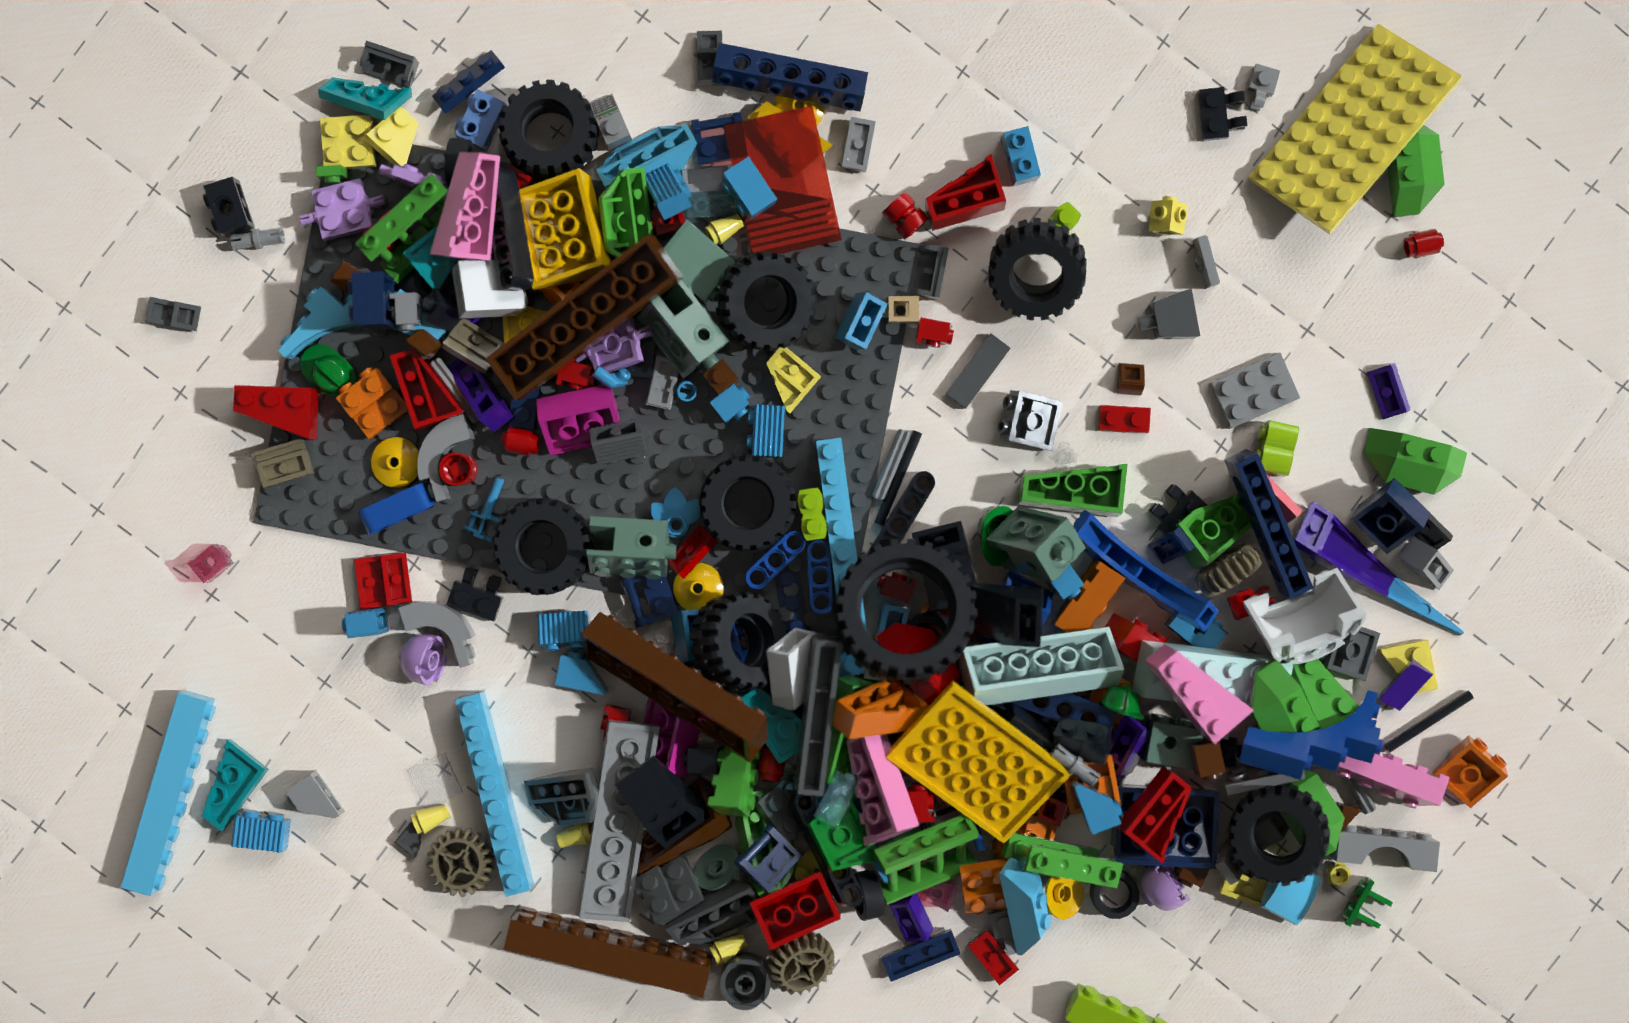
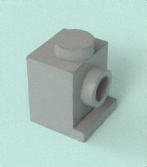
M390 293V299L395 301V305L391 307V315L393 321H396V325L399 326V331H414V326H422L421 295L417 293Z

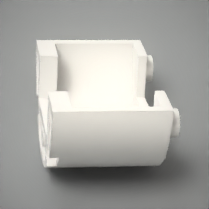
M1338 568L1330 571L1325 570L1314 576L1312 591L1301 594L1293 599H1287L1282 602L1277 601L1269 606V595L1265 593L1260 596H1252L1244 601L1245 610L1274 659L1279 662L1286 660L1287 664L1310 662L1335 651L1345 644L1343 639L1350 633L1355 635L1359 631L1367 616V613Z

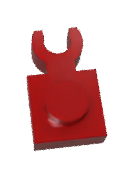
M1261 586L1257 589L1256 593H1253L1252 588H1247L1226 596L1234 619L1240 620L1248 617L1249 615L1244 608V601L1252 596L1263 595L1264 591L1271 589L1270 586ZM1269 598V605L1275 602L1274 598Z

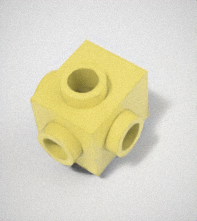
M1164 196L1162 200L1152 201L1149 212V231L1160 235H1184L1187 205L1178 202V198Z

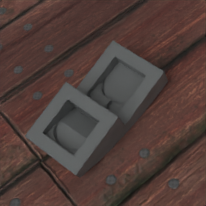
M722 30L697 31L698 86L720 85L712 83V76L718 44L723 43Z
M150 297L145 322L197 331L201 306Z

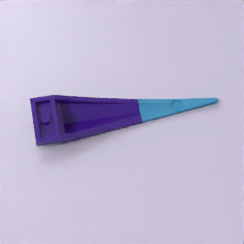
M1315 502L1308 505L1293 539L1297 548L1310 555L1311 560L1330 570L1338 568L1342 576L1456 635L1464 634L1463 630L1422 599L1380 562L1334 514Z

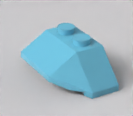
M687 124L659 126L614 149L605 160L603 166L597 169V172L605 188L610 185L621 169L645 167V175H647L648 172L652 173V170L656 171L657 168H661V166H665L668 163L673 171L678 169L679 172H682L697 142Z
M1009 858L1000 871L999 876L1017 955L1022 956L1050 928L1051 916L1048 914L1047 896L1043 891L1040 873L1024 870L1025 861Z

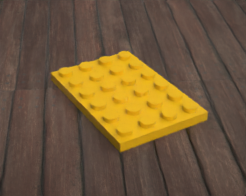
M953 681L893 744L886 755L888 760L1002 843H1005L1071 776V773L1052 758L1050 753Z

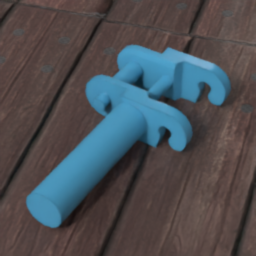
M495 476L481 515L478 514V510L469 512L472 515L468 526H464L467 529V533L472 531L474 532L473 536L492 543V538L483 535L482 529L485 521L488 519L501 522V519L491 514L504 479ZM477 517L482 519L478 530L473 528Z

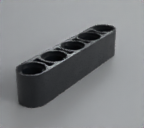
M499 167L492 240L499 283L504 289L529 290L533 285L534 275L517 176L514 170Z
M921 471L912 477L866 554L871 552L872 547L881 540L889 542L891 539H898V544L901 543L934 489L935 479L931 473ZM921 475L928 477L930 481L929 487L925 490L919 489L916 485L917 478ZM907 497H913L917 502V506L913 511L904 509L903 502ZM895 518L901 519L904 523V528L899 533L893 532L890 528V523Z
M794 793L789 801L790 809L835 900L841 906H857L863 899V892L851 867L842 869L841 877L836 879L832 871L829 872L807 827V824L822 811L816 796ZM800 796H804L808 800V806L805 810L801 809L798 805ZM847 888H850L854 894L850 902H847L844 898V892Z

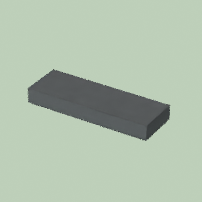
M990 333L946 392V395L966 409L1011 348Z

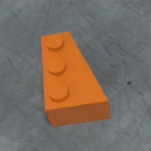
M1092 560L1080 578L1084 583L1079 588L1081 592L1072 599H1066L1051 623L1066 633L1093 629V622L1103 614L1107 607L1106 604L1116 594L1126 578L1100 561Z
M885 679L839 699L832 725L848 739L906 731L928 708V704L898 680L889 683L885 682Z

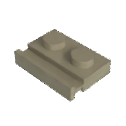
M462 318L450 332L447 339L444 340L441 348L481 373L486 374L490 368L486 358L503 346L504 342L467 319Z
M303 438L253 452L263 488L314 474Z

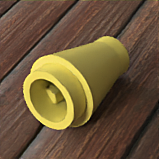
M735 214L709 222V225L705 227V232L710 240L715 244L719 243L721 245L739 229L743 228L744 224L741 217Z
M446 804L416 810V813L411 815L413 825L418 834L422 832L426 834L443 821L451 818Z
M592 822L575 824L565 831L558 833L557 842L560 848L589 845Z
M740 933L714 941V945L709 948L716 963L720 965L723 962L726 964L740 951L748 947V944L743 934Z

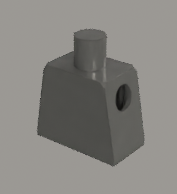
M1192 289L1149 304L1150 314L1137 317L1139 330L1153 329L1155 339H1194L1200 336Z

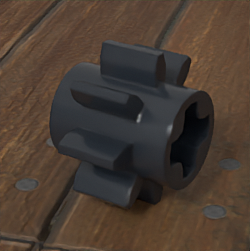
M1229 737L1228 740L1220 739L1219 743L1224 767H1236V763H1240L1239 760L1243 746L1237 744V738Z

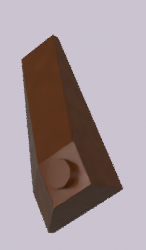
M700 777L690 784L688 788L704 802V821L667 848H664L647 832L642 838L638 873L642 874L655 866H659L709 843L733 827L729 815H720L708 806L709 796L714 797L715 793L703 778Z

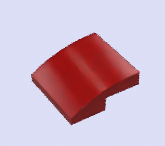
M406 553L354 559L360 609L412 603Z

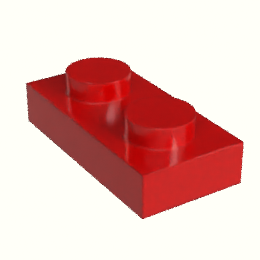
M1099 405L1098 430L1149 433L1151 408Z
M699 525L676 550V560L668 559V565L684 579L718 541L704 527Z
M985 929L967 944L999 986L1019 970L988 929Z

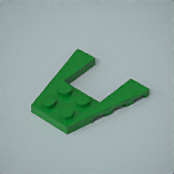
M857 779L807 824L829 872L877 861L874 856L875 849L913 835L921 830L917 826L877 847L874 844L865 846L863 837L867 836L865 825L861 824L859 812L853 802L858 799L855 793Z

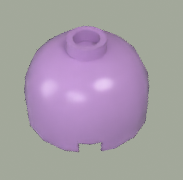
M421 634L412 637L399 654L401 668L405 676L411 681L431 686L432 681H438L447 662V655L442 656L443 647L447 648L445 640L442 637L431 634Z
M1149 865L1144 870L1141 876V887L1144 893L1141 896L1148 906L1155 905L1160 910L1170 911L1181 907L1190 900L1188 893L1184 896L1181 892L1184 886L1178 881L1179 879L1168 866Z

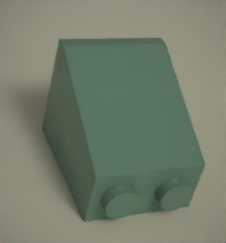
M688 220L685 221L664 247L668 256L684 276L682 279L683 283L692 289L694 296L704 304L708 300L713 302L715 300V293H719L720 286L717 285L719 279L724 278L726 275L724 271L728 266H733L735 260Z

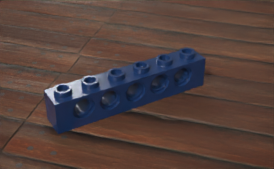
M719 43L713 68L712 83L861 112L868 72Z
M1245 449L1225 459L1227 469L1279 593L1293 599L1313 589L1259 454Z
M1073 693L1046 696L1048 702L1043 708L1037 707L1034 704V698L1012 701L1029 715L1031 711L1040 714L1039 719L1050 724H1054V721H1059L1060 717H1062L1057 712V707L1062 702L1068 703L1072 709L1071 714L1063 718L1081 720L1083 713L1091 712L1095 715V723L1110 725L1111 731L1118 712L1110 710L1104 705Z

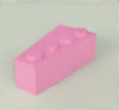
M459 152L430 254L491 260L500 156Z
M1166 644L1145 660L1201 736L1214 744L1254 711L1181 653Z
M887 734L846 740L852 774L857 776L856 798H860L863 813L859 814L860 822L865 824L867 836L863 837L864 845L868 846L886 841L919 826L899 767L886 758L887 752L891 748Z
M1374 754L1372 764L1346 757L1345 763L1339 762L1335 772L1337 776L1350 779L1351 777L1358 780L1357 784L1368 789L1374 787L1380 790L1379 794L1384 797L1401 799V804L1416 809L1417 806H1441L1450 778L1443 774L1437 776L1427 774L1428 768L1420 765H1403L1402 758L1389 754H1383L1382 756Z

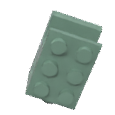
M682 280L671 289L663 301L659 296L656 297L636 318L643 328L648 325L651 326V332H653L651 338L683 379L701 365H704L709 370L718 363L719 360L715 354L729 342L724 330L715 324L707 308L698 302L694 297L692 289L685 285Z
M1018 506L986 538L990 547L1004 550L1010 556L1002 565L1004 569L1049 582H1054L1058 579L1062 572L1085 549L1083 542L1068 517Z
M590 516L589 526L593 545L613 546V551L587 550L586 555L590 573L600 577H607L610 574L620 575L624 578L645 576L652 580L667 577L668 559L676 560L677 549L676 544H669L668 521Z
M1152 713L1151 717L1144 716L1142 725L1147 731L1141 758L1150 763L1193 770L1188 744L1202 741L1203 736H1201L1189 719L1176 717V721H1172V718L1157 713ZM1226 734L1222 739L1228 740L1229 734Z

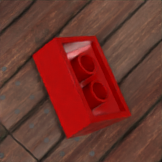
M821 871L750 902L770 950L841 919L838 905Z

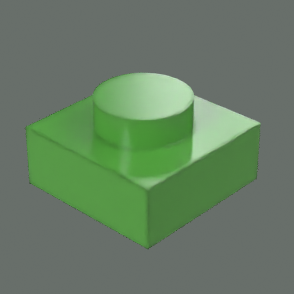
M342 165L316 166V177L325 181V184H339L340 180L348 179L347 169Z

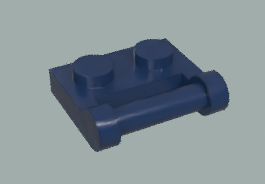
M735 112L732 116L699 121V119L691 120L693 135L697 142L696 152L699 166L748 157L741 112ZM733 125L736 127V132L705 138L701 136V131Z
M635 576L634 578L620 580L621 587L625 588L635 616L634 624L636 628L673 616L679 612L667 577L652 580L645 576ZM640 581L652 615L646 617L634 583Z
M769 824L765 826L762 830V835L742 856L738 855L733 861L737 868L745 872L766 894L770 892L802 856ZM770 840L773 841L776 846L754 867L750 863L751 860Z

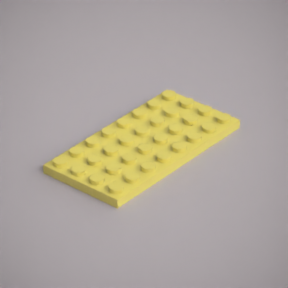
M1377 24L1249 175V180L1331 235L1460 83L1462 75L1382 25Z

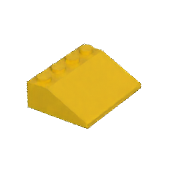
M578 168L519 190L534 275L532 285L534 290L589 280L612 262L610 254L605 251L601 216L591 176Z

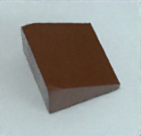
M343 261L330 281L349 294L348 280L352 279L351 273L361 271L349 262Z
M425 329L417 331L406 340L409 345L429 359L442 346V343Z
M1119 363L1117 393L1142 395L1145 387L1144 365Z
M1337 802V806L1345 817L1342 826L1343 830L1358 815L1361 809L1353 805Z

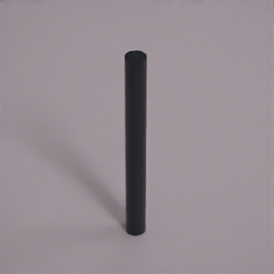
M913 430L887 495L874 522L883 526L921 439L922 433Z
M1467 690L1384 744V747L1391 753L1474 699L1473 695Z

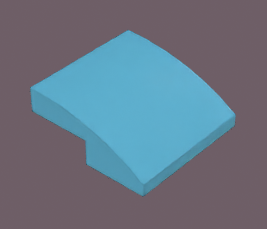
M1313 874L1312 876H1306L1305 881L1298 884L1296 881L1291 882L1290 886H1282L1278 882H1275L1274 886L1266 884L1260 906L1284 920L1298 925L1308 912L1316 896L1321 878Z

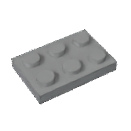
M1281 352L1210 383L1229 429L1300 399Z
M1245 765L1231 768V771L1227 772L1225 787L1227 794L1232 795L1267 786L1298 781L1299 779L1254 766L1246 768ZM1305 770L1303 771L1301 780L1305 779Z

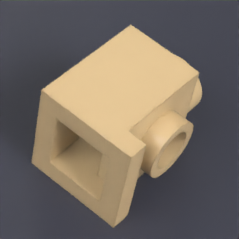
M888 296V303L883 313V318H888V324H918L919 296ZM899 306L903 307L905 314L898 315L896 308Z

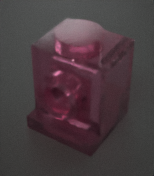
M212 544L187 564L203 583H209L232 566L234 562L230 558L232 556L231 552L224 545ZM210 557L214 560L213 566H210L207 562Z
M947 880L920 891L919 897L921 900L948 912L958 887L955 883ZM938 888L941 890L939 896L932 895L934 889Z

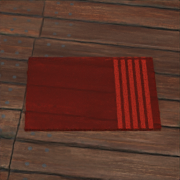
M813 106L791 109L786 112L724 125L732 167L749 156L777 198L773 206L752 220L744 216L752 253L772 252L784 254L842 241Z

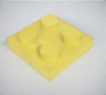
M356 115L320 118L323 166L342 165L346 169L376 167L375 149L364 140L366 134L374 128L373 116Z

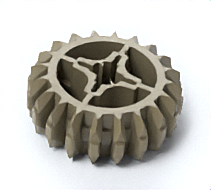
M1243 544L1233 548L1197 573L1195 578L1198 583L1197 586L1208 597L1224 593L1258 570L1262 564L1259 552L1256 548L1254 549L1252 544Z
M461 827L455 829V833L451 829L446 831V837L442 834L437 837L439 843L434 842L431 844V848L434 851L427 853V857L433 859V861L426 863L427 867L433 868V871L428 876L437 877V880L433 883L435 886L440 883L443 884L441 892H445L450 888V896H454L459 892V895L464 897L467 891L470 895L476 893V888L479 890L484 888L483 881H490L491 877L487 873H492L495 869L493 866L488 865V863L495 861V857H488L493 848L489 847L486 849L484 846L487 844L488 839L485 838L479 841L481 833L476 832L471 836L472 830L470 828H467L464 834ZM455 842L467 844L461 852L447 848L451 843ZM474 851L478 856L479 868L477 867L478 864H476L472 859V854ZM464 855L463 863L465 865L457 869L459 867L457 859ZM443 860H445L449 865L448 873L444 868ZM460 873L475 876L470 881L455 880Z
M810 932L775 948V950L769 951L770 958L767 959L768 974L776 987H779L782 992H789L790 995L795 991L800 995L804 990L811 992V988L815 986L819 988L821 981L827 982L826 975L833 974L832 967L835 966L834 951L829 941L820 933Z

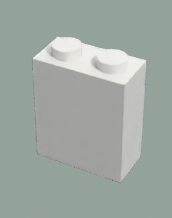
M495 260L458 261L453 267L452 274L459 318L519 316L527 307L528 298L526 292L502 288L499 283Z
M794 628L767 650L773 705L787 710H795L804 702L812 635H817V632Z

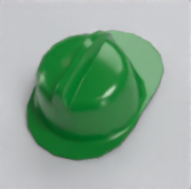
M313 345L305 350L301 357L300 367L302 374L314 387L328 397H338L340 395L338 390L349 382L353 385L356 382L353 367L328 345Z
M999 506L993 510H988L979 519L977 525V532L981 538L982 555L990 565L994 566L1003 565L1010 557L1006 551L990 547L986 541V538L1013 512L1011 508L1006 506Z
M1121 683L1119 687H1109L1102 702H1099V704L1120 714L1144 719V716L1140 713V695L1132 691L1127 683Z

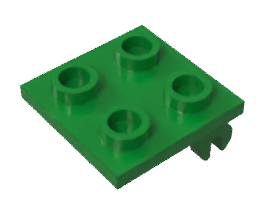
M1367 877L1366 881L1360 880L1354 891L1358 896L1354 903L1348 902L1342 913L1343 917H1345L1344 922L1349 927H1351L1354 919L1357 917L1378 929L1380 928V923L1359 912L1368 895L1390 907L1393 904L1392 901L1371 890L1375 882Z

